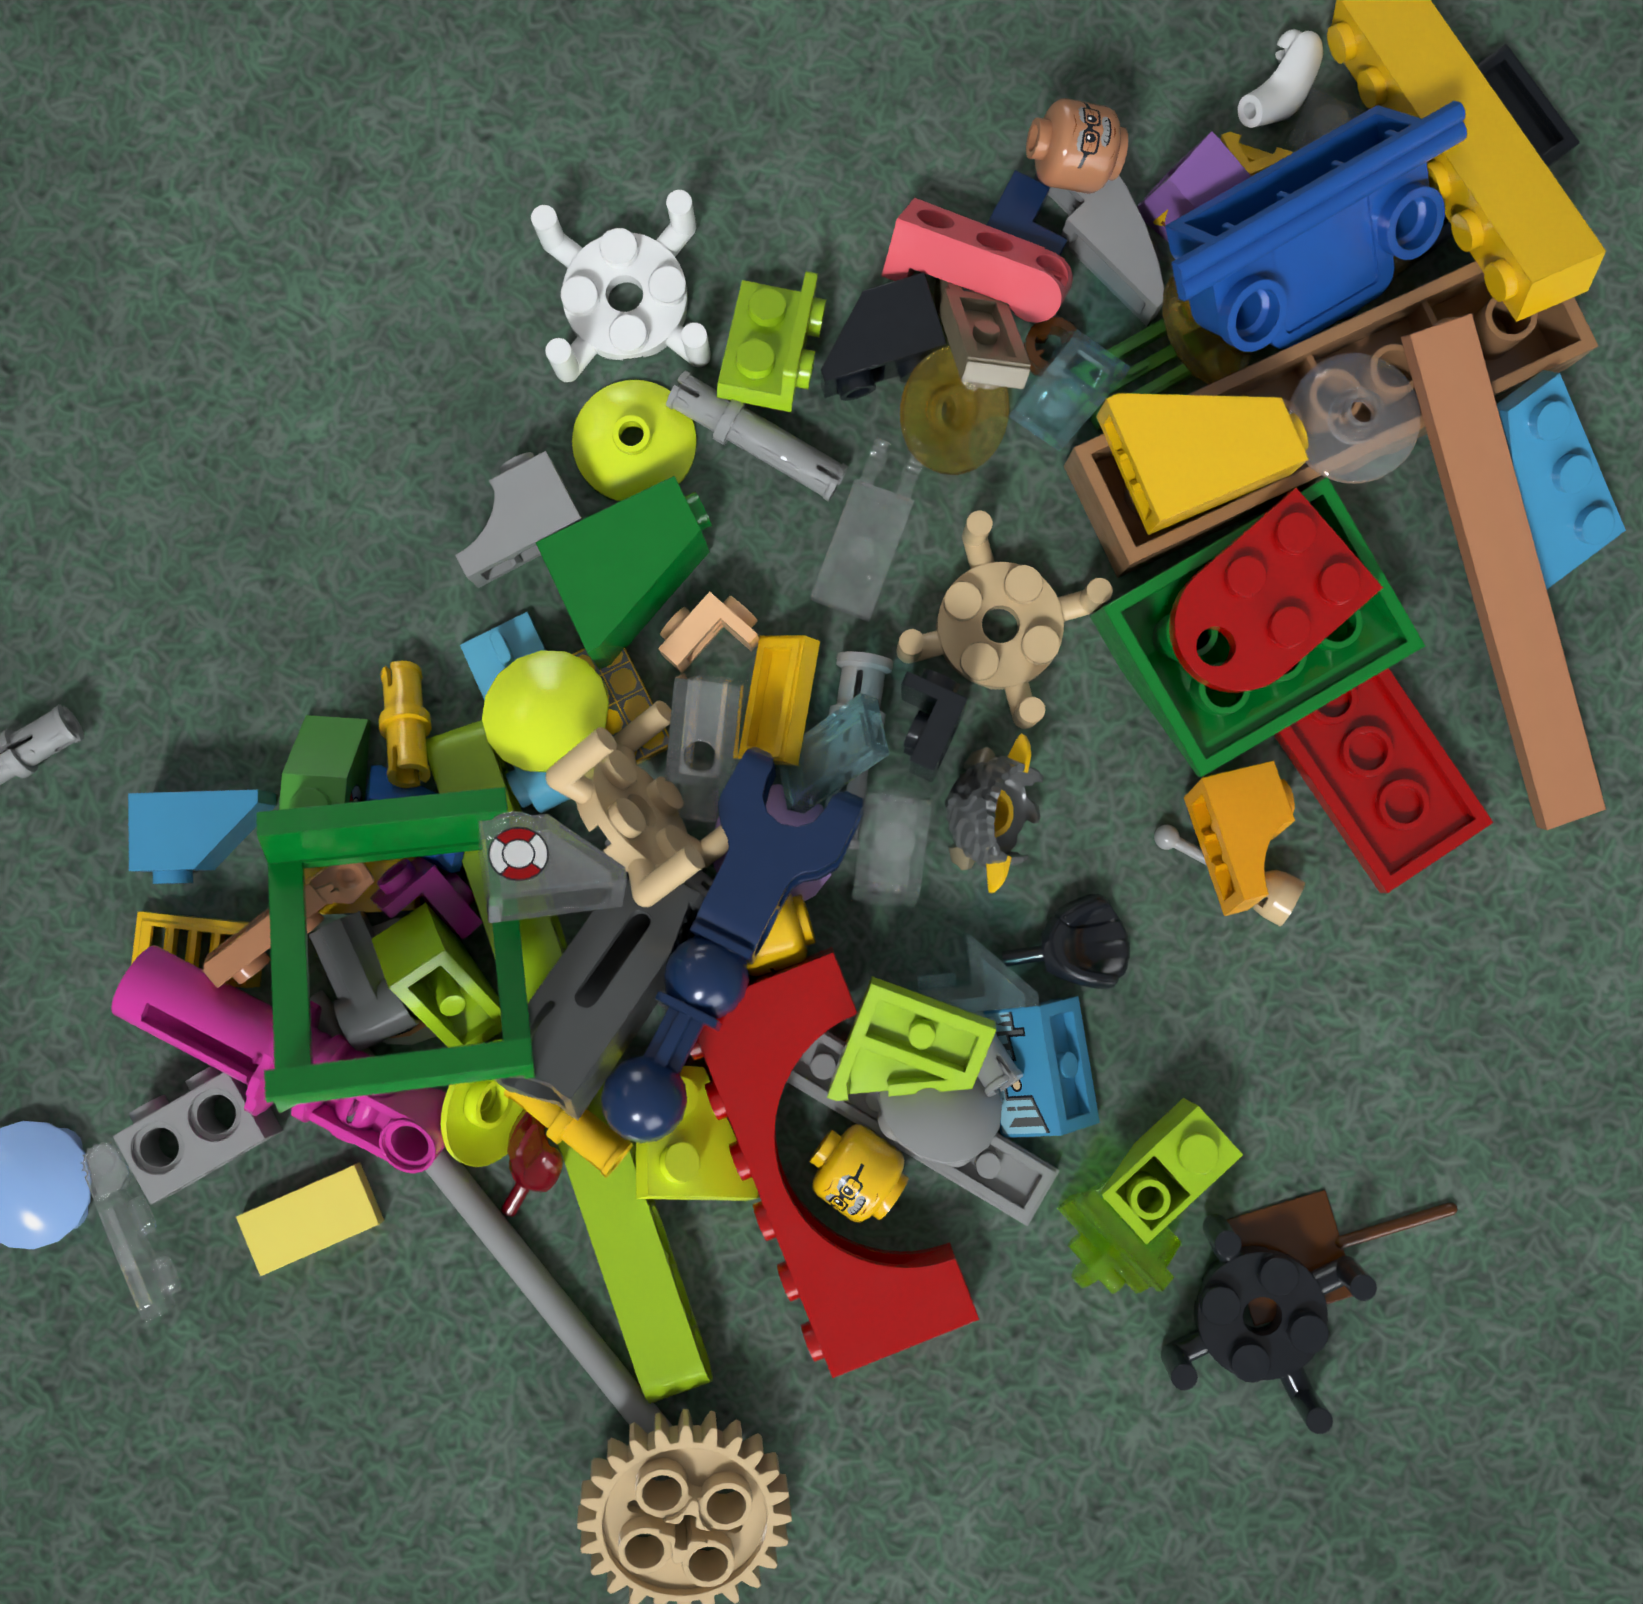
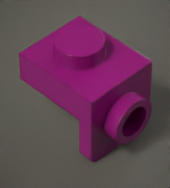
M416 857L411 862L408 859H404L390 867L377 882L380 889L370 897L382 912L392 918L416 897L420 896L452 932L463 940L483 923L469 907L476 900L473 892L456 873L450 872L443 877L434 865L422 857Z

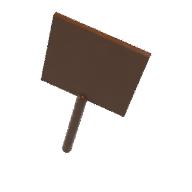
M1324 1189L1226 1220L1240 1237L1241 1247L1261 1246L1288 1254L1299 1260L1311 1272L1339 1257L1346 1256L1344 1248L1455 1215L1458 1208L1456 1204L1449 1202L1340 1236ZM1342 1286L1324 1295L1326 1304L1353 1297V1295L1345 1286ZM1259 1297L1247 1304L1254 1326L1274 1320L1277 1311L1274 1300Z

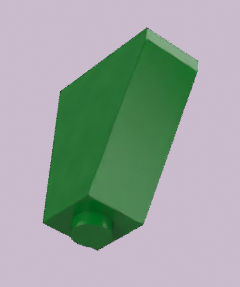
M675 476L535 542L588 655L599 670L613 663L622 650L628 647L710 552L702 533L703 530L712 526L710 519L696 491L684 496Z

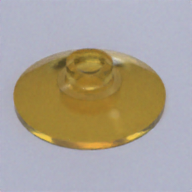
M950 346L932 352L915 367L904 387L900 404L901 430L911 454L929 470L947 475L965 474L983 465L1000 445L1009 418V394L1007 387L1000 386L997 389H983L969 382H962ZM944 401H946L947 412L942 418V406Z

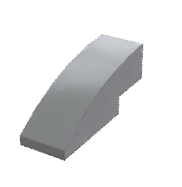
M1035 172L1034 180L1042 183ZM1118 176L1113 181L1108 180L1102 189L1092 194L1050 187L1048 195L1069 215L1061 237L1067 239L1065 246L1138 319L1148 326L1158 315L1166 300L1159 262L1146 224L1121 177Z

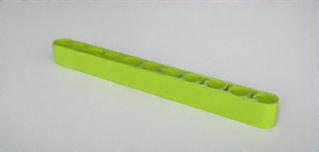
M482 720L426 739L427 758L439 794L505 787L510 828H527L520 804L506 777V774L509 773L506 763L488 743ZM485 850L467 851L463 854L462 862L495 956ZM543 871L532 879L515 881L528 1003L568 947ZM604 1082L590 1102L588 1110L609 1126L602 1111L601 1094ZM562 1140L558 1145L646 1400L651 1404L712 1382L713 1375L710 1361L655 1199H636L635 1142L629 1140L633 1143L631 1149L617 1168L605 1178L601 1171Z

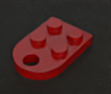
M1295 488L1183 586L1174 601L1170 614L1169 633L1172 648L1182 667L1195 680L1209 688L1231 693L1262 688L1286 674L1383 587L1302 493ZM1206 629H1214L1221 632L1229 643L1228 657L1220 666L1206 664L1197 653V639Z

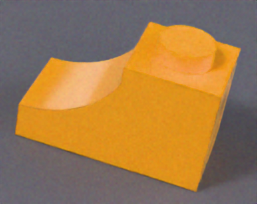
M1274 761L1203 777L1184 796L1224 916L1248 911L1269 895L1264 871L1268 845L1272 839L1277 837L1295 821L1293 815L1295 803L1292 790L1284 779H1280Z

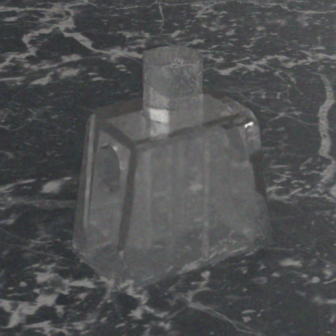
M688 672L674 679L665 781L681 783L680 793L684 805L678 811L682 819L700 822L716 821L720 788L724 789L739 760L738 754L749 680ZM696 741L706 742L714 748V763H703L695 757Z
M867 783L851 901L914 909L921 890L932 799L929 791Z

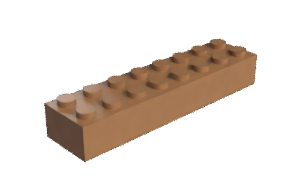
M1474 261L1188 394L1282 398L1288 413H1295L1304 425L1308 437L1306 454L1309 459L1288 477L1149 535L1146 532L1104 434L1074 447L1064 464V468L1117 578L1274 506L1295 488L1302 492L1326 477L1332 479L1426 435L1425 423L1401 337L1472 313L1495 401L1497 402L1509 396L1542 370L1559 373L1598 347L1575 298L1568 299L1516 322L1503 301L1498 302L1490 295L1485 284L1484 273L1477 262Z

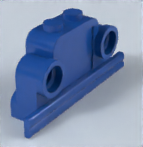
M1452 101L1423 119L1377 105L1165 225L1170 252L1175 259L1171 264L1178 297L1183 301L1189 299L1195 322L1204 329L1221 336L1227 344L1244 352H1254L1268 344L1285 350L1309 339L1338 320L1353 316L1362 306L1379 297L1392 280L1394 273L1393 256L1403 260L1417 258L1433 245L1441 232L1445 218V204L1442 195L1436 189L1429 187L1427 162L1466 139L1467 129L1463 122L1466 113L1462 103Z

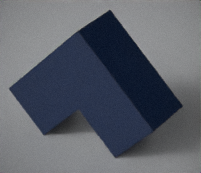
M1015 170L987 226L1045 247V249L1055 252L1059 256L1062 255L1067 239L1035 223L1046 202L1050 187Z

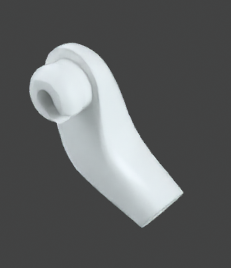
M1292 29L1281 35L1277 45L1284 48V50H1279L1275 53L1280 63L1278 68L1268 80L1254 91L1243 96L1239 102L1238 117L1243 125L1253 128L1283 121L1299 110L1315 81L1322 62L1323 44L1318 34L1313 31L1301 32Z

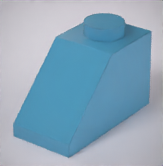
M263 790L128 793L129 871L152 872L153 884L193 883V871L215 870L257 826L256 812L272 811L276 807V793Z

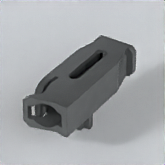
M627 872L628 881L592 912L528 1003L535 1078L525 1079L524 1076L495 1079L497 1083L509 1092L556 1104L569 1116L576 1120L580 1119L659 1001L655 999L658 990L663 993L666 992L664 971L668 958L679 944L690 939V928L705 898L702 894L684 884L679 885L653 906L641 907L633 899L629 873Z

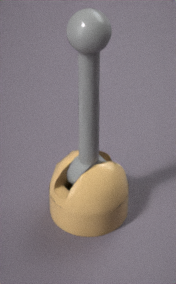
M1162 825L1155 831L1154 840L1158 847L1165 850L1175 848L1206 865L1201 848L1181 838L1174 826ZM1265 871V881L1269 895L1254 905L1253 909L1263 918L1278 926H1282L1298 902L1305 882L1283 871Z

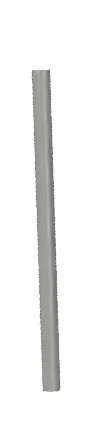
M321 990L311 996L310 1000L319 1004L322 1009L318 1029L331 1035L332 1038L338 1034L345 1037L336 1018L334 1004L325 992ZM370 1048L363 1050L366 1054L375 1056ZM445 1147L431 1166L425 1170L626 1422L629 1425L635 1422L647 1434L654 1431L655 1414L661 1413L663 1416L664 1414L655 1403L649 1404L639 1383L464 1165L455 1160ZM665 1417V1419H666V1421H667L669 1427H671L672 1424H671V1423L668 1421V1419Z

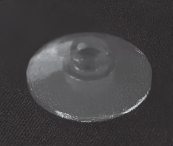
M1341 354L1317 364L1297 385L1288 411L1289 414L1295 413L1300 418L1307 433L1308 449L1306 454L1309 459L1305 463L1320 475L1347 484L1367 483L1391 473L1409 456L1417 441L1420 430V407L1410 382L1392 364L1368 354ZM1362 402L1371 411L1369 422L1358 421L1353 416L1351 411L1352 403Z

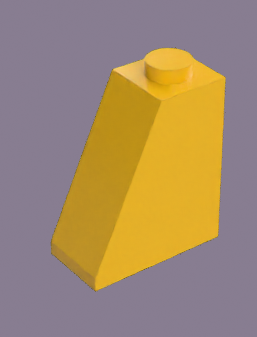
M1118 393L1106 398L1096 416L1148 535L1288 477L1309 459L1306 454L1308 437L1304 425L1295 413H1288L1283 399L1280 397Z

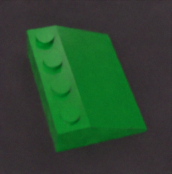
M1328 477L1301 493L1383 588L1275 682L1262 688L1239 693L1223 692L1209 688L1195 680L1182 667L1172 648L1169 633L1172 606L1183 586L1261 516L1090 615L1091 620L1119 668L1198 777H1203L1425 647L1424 642ZM1206 629L1199 635L1196 649L1203 662L1211 666H1220L1228 657L1229 643L1221 632L1214 629Z

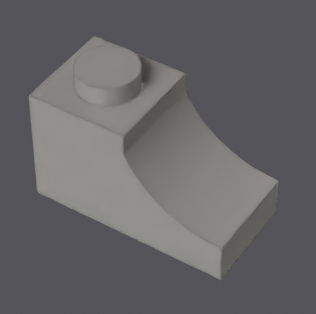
M546 451L536 456L532 452H527L513 457L500 467V475L489 480L494 490V504L488 523L472 544L455 555L466 577L476 587L480 588L541 556L535 542L583 520Z

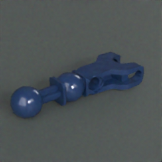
M756 746L744 753L718 800L719 819L728 839V852L690 928V931L695 936L679 944L668 958L664 971L666 994L658 990L655 996L656 1000L669 1007L644 1056L631 1057L617 1065L605 1080L601 1094L603 1115L610 1128L621 1137L638 1143L654 1142L672 1133L681 1122L687 1105L686 1085L680 1076V1072L704 1025L719 1032L723 1024L716 1019L733 1011L745 997L749 982L747 962L753 965L793 888L803 882L817 881L839 868L863 817V798L848 791H840L832 796L826 808L814 822L799 827L780 824L766 809L770 789L776 778V766L772 755Z

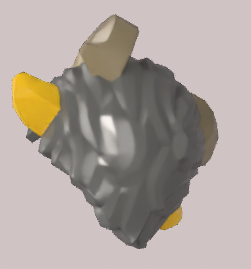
M1022 733L1016 739L1008 756L997 758L995 753L988 747L973 751L964 763L963 768L966 772L961 774L955 781L945 800V808L948 813L946 818L949 824L948 830L951 832L954 841L953 844L948 846L951 862L956 864L961 870L972 869L975 862L981 867H985L987 870V888L989 893H995L1003 885L1008 875L1009 866L1018 865L1028 859L1029 855H1020L1018 852H1012L1011 850L1015 847L1017 834L1021 831L1026 820L1033 824L1040 821L1039 806L1026 796L1025 786H1033L1035 782L1043 783V775L1036 768L1029 767L1031 746L1027 736Z

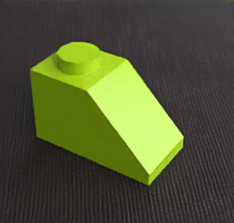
M424 903L371 939L388 988L448 1048L485 1043L502 1031L499 997L461 940L427 903Z

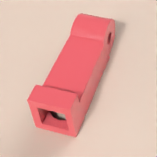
M914 198L897 218L882 272V277L893 281L910 277L916 270L924 272L941 280L1007 303L1017 317L1033 323L1047 321L1057 313L1072 288L1073 281L1069 264L1055 252L917 198Z

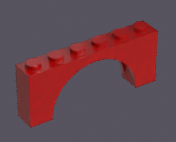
M830 947L806 957L800 963L750 979L745 997L730 1013L716 1019L723 1024L719 1032L704 1025L690 1054L694 1060L702 1057L706 1060L713 1081L705 1084L710 1105L718 1121L729 1118L737 1138L736 1142L729 1144L734 1165L742 1181L753 1178L761 1198L760 1202L753 1204L758 1225L766 1241L777 1238L785 1258L784 1262L777 1264L783 1288L790 1302L801 1298L809 1321L801 1324L807 1348L814 1362L825 1359L833 1379L979 1320L950 1242L917 1251H890L868 1247L851 1241L824 1225L808 1210L797 1196L784 1172L777 1146L775 1121L785 1083L801 1056L820 1036L841 1021L858 1014L834 950Z

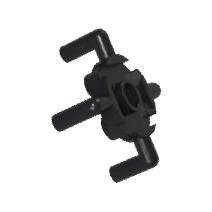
M1219 1214L1207 1216L1203 1222V1231L1217 1260L1208 1267L1201 1279L1203 1283L1198 1292L1197 1300L1194 1303L1193 1314L1197 1329L1166 1344L1161 1350V1360L1173 1385L1179 1390L1192 1389L1198 1380V1375L1192 1362L1210 1353L1222 1367L1245 1382L1255 1383L1261 1380L1280 1378L1291 1402L1309 1430L1315 1434L1328 1432L1333 1425L1332 1415L1315 1392L1303 1369V1366L1317 1352L1322 1350L1328 1341V1311L1324 1295L1345 1286L1357 1300L1367 1301L1376 1294L1377 1284L1375 1280L1350 1256L1339 1257L1309 1272L1299 1260L1288 1254L1261 1246L1241 1247L1240 1237L1223 1216ZM1259 1297L1274 1300L1277 1307L1276 1316L1268 1325L1255 1328L1244 1323L1243 1312L1251 1300Z

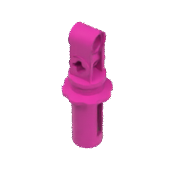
M156 945L144 950L128 968L116 989L111 1006L113 1015L248 1085L245 1094L247 1098L244 1110L254 1116L265 1112L274 1103H267L264 1084V1070L274 1069L273 1007L227 982L217 988L202 969ZM310 1000L313 1064L375 1057L363 1051H356L346 1037L340 1034L332 1038L331 1035L321 1032L318 1029L322 1012L321 1006ZM431 1087L302 1103L291 1107L292 1117L304 1123L311 1121L327 1129L336 1138L355 1144L406 1173L425 1171L445 1148L441 1134V1112L446 1093ZM355 1113L352 1122H349L347 1117Z

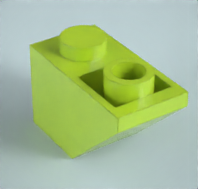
M1183 1098L1134 1143L1100 1194L1147 1245L1240 1159L1243 1154L1198 1105Z

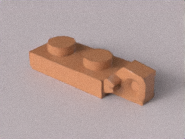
M364 863L326 866L314 876H310L305 880L307 934L324 920L323 915L318 910L326 904H332L333 902L353 904L375 881ZM269 908L206 956L202 971L217 988L231 977L238 984H242L270 962L271 958L265 952L271 947Z

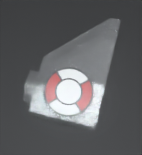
M513 811L497 815L492 820L479 821L478 852L489 923L622 907L627 883L625 866L548 814L530 816L524 812Z

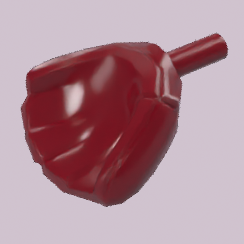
M526 1110L520 1113L509 1133L507 1148L510 1158L509 1170L516 1183L502 1205L501 1211L510 1217L516 1215L529 1191L541 1193L549 1191L558 1181L563 1166L561 1152L548 1143L545 1135V1126Z

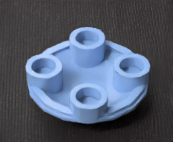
M24 1120L0 1128V1243L11 1248L36 1249L60 1241L70 1231L84 1223L88 1215V1206L91 1202L93 1175L87 1155L82 1149L81 1138L76 1132L68 1128H58L48 1122Z

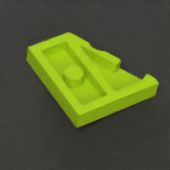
M872 976L828 1087L827 1098L834 1101H845L849 1099V1094L888 1091L889 1096L916 1094L925 1088H934L940 1092L973 1089L997 1030L996 1023L988 1018Z

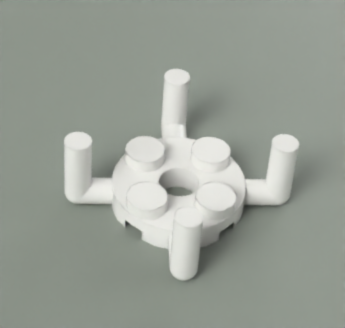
M675 190L668 195L666 205L670 224L657 240L642 234L631 233L624 228H614L582 248L563 233L556 212L552 207L540 205L533 210L531 221L542 247L568 268L561 288V299L566 317L577 338L571 345L562 338L552 339L547 344L545 350L555 374L561 381L572 382L577 379L596 354L615 360L642 356L645 358L657 354L668 346L694 367H703L710 361L711 351L706 329L699 323H689L683 327L687 313L688 290L683 270L675 257L696 231L692 199L686 191ZM625 282L636 284L643 291V298L638 307L628 312H621L609 305V294L615 286Z

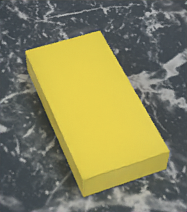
M360 1162L236 1216L260 1276L375 1227L384 1221Z

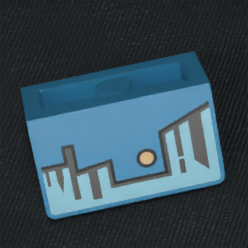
M1079 996L1057 998L1028 1006L983 1011L986 1018L994 1017L996 1020L997 1030L995 1033L1017 1068L1023 1073V1077L1002 1092L998 1088L1002 1102L1000 1133L1006 1138L1062 1136L1100 1123Z

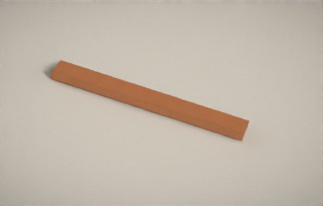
M1471 313L1401 337V341L1536 827L1550 830L1606 810L1474 319Z

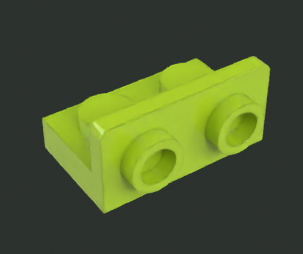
M805 272L801 292L742 280L717 383V398L733 399L742 403L787 412L792 411L796 388L808 390L811 381L816 351L805 349L808 336L820 337L827 299L815 297L818 273Z

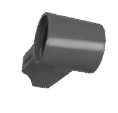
M359 911L339 918L320 927L309 935L337 995V998L334 1000V1010L339 1026L350 1045L356 1051H363L420 1023L421 1020L388 988L371 941L376 934L365 911Z

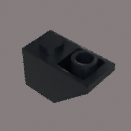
M924 272L862 292L821 368V388L824 398L839 394L840 399L843 401L854 400L872 393L876 389V382L899 376L901 382H913L923 379L936 371V364L942 363L944 360L947 343Z

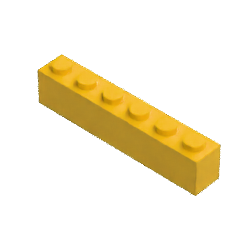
M1336 0L1332 25L1327 31L1329 50L1335 61L1339 64L1344 63L1356 80L1359 95L1367 108L1371 109L1379 105L1423 119L1452 101L1461 102L1464 106L1466 115L1463 122L1467 129V137L1464 141L1427 162L1429 187L1436 189L1442 195L1445 204V216L1451 223L1453 237L1461 250L1471 253L1483 271L1485 284L1490 295L1498 302L1503 301L1515 321L1518 322L1587 292L1606 253L1605 248L1432 1Z

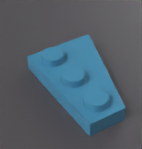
M1542 370L1497 404L1544 582L1546 589H1548L1626 531L1561 374Z

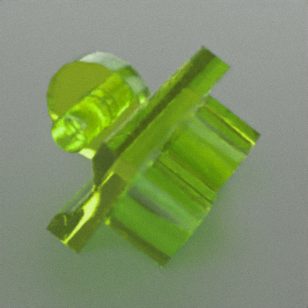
M1111 1176L1104 1178L1088 1191L1070 1195L1061 1203L1057 1209L1079 1232L1067 1244L1081 1260L1071 1275V1278L1079 1287H1088L1099 1280L1111 1294L1119 1291L1125 1283L1136 1294L1150 1287H1154L1157 1292H1161L1174 1279V1276L1166 1267L1179 1249L1181 1241L1167 1226L1147 1245L1137 1234H1134L1122 1221V1217L1100 1194Z

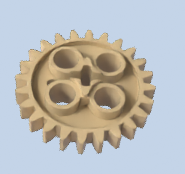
M683 1409L679 1417L678 1426L669 1427L665 1417L661 1413H656L654 1431L647 1434L642 1427L633 1422L630 1424L629 1445L614 1438L608 1440V1460L593 1458L591 1461L590 1480L582 1481L577 1529L581 1530V1553L591 1554L590 1572L592 1575L608 1572L607 1591L610 1594L628 1585L629 1604H639L646 1595L653 1598V1604H667L668 1601H677V1604H691V1601L700 1600L702 1604H715V1595L723 1593L733 1603L739 1602V1582L743 1581L755 1588L761 1586L759 1566L772 1569L777 1567L776 1547H783L788 1544L786 1523L792 1521L790 1499L788 1498L789 1490L786 1474H780L778 1456L775 1452L764 1454L762 1436L759 1433L742 1442L741 1421L736 1419L724 1431L717 1429L716 1412L710 1411L702 1425L699 1426L692 1424L689 1410ZM659 1475L672 1477L665 1481L651 1479ZM722 1489L735 1490L727 1494L716 1493V1491ZM639 1534H651L652 1536H649V1537H638V1536H636V1535H639ZM703 1547H715V1548H716V1549H713V1550H710V1551L700 1550V1548H703Z

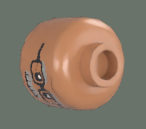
M1061 98L1049 107L1043 118L1036 117L1033 120L1027 136L1026 155L1029 159H1035L1037 176L1045 185L1092 194L1102 189L1108 180L1113 181L1117 179L1121 173L1127 155L1128 133L1126 128L1120 126L1118 115L1113 109L1104 105Z

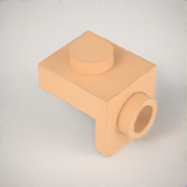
M709 591L691 612L686 607H683L667 622L660 633V636L665 641L658 650L667 661L683 673L723 628L729 631L752 652L759 642L758 634L752 629L758 620L734 597L729 596L722 603Z

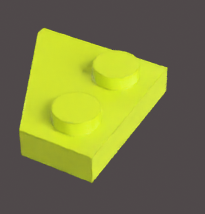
M683 1066L680 1076L686 1085L687 1105L683 1119L672 1133L658 1141L636 1142V1199L748 1201L759 1198L753 1178L742 1181L736 1170L729 1150V1144L736 1142L737 1139L728 1119L725 1118L718 1121L712 1110L705 1090V1084L709 1083L710 1080L704 1067Z

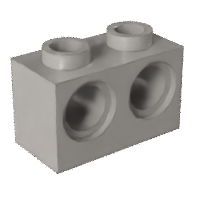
M211 1066L186 1080L185 1083L190 1092L169 1103L166 1095H162L130 1112L129 1116L134 1124L115 1134L113 1138L151 1205L179 1192L281 1133L283 1129L272 1109L268 1108L257 1116L246 1112L244 1105L246 1103L247 1095L245 1094L248 1085ZM220 1095L227 1097L235 1107L236 1118L231 1128L221 1124L215 1116L214 1106ZM163 1128L174 1133L178 1140L179 1151L175 1159L167 1157L160 1149L159 1136Z

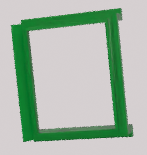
M505 787L256 812L257 837L268 863L274 1069L264 1070L265 1099L267 1103L274 1102L279 1113L302 1103L524 1076L525 1079L535 1078L516 882L497 874L490 865L488 858V849L491 841L501 831L510 828ZM485 850L503 1041L313 1064L304 869Z

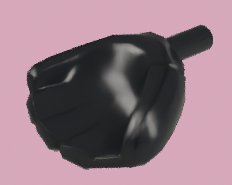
M1088 894L1065 904L1054 913V916L1050 918L1041 933L1042 945L1002 952L1005 967L1045 961L1047 972L1063 980L1089 988L1110 989L1115 987L1119 978L1126 973L1130 958V943L1127 940L1128 934L1123 923L1110 906L1109 900L1101 894Z

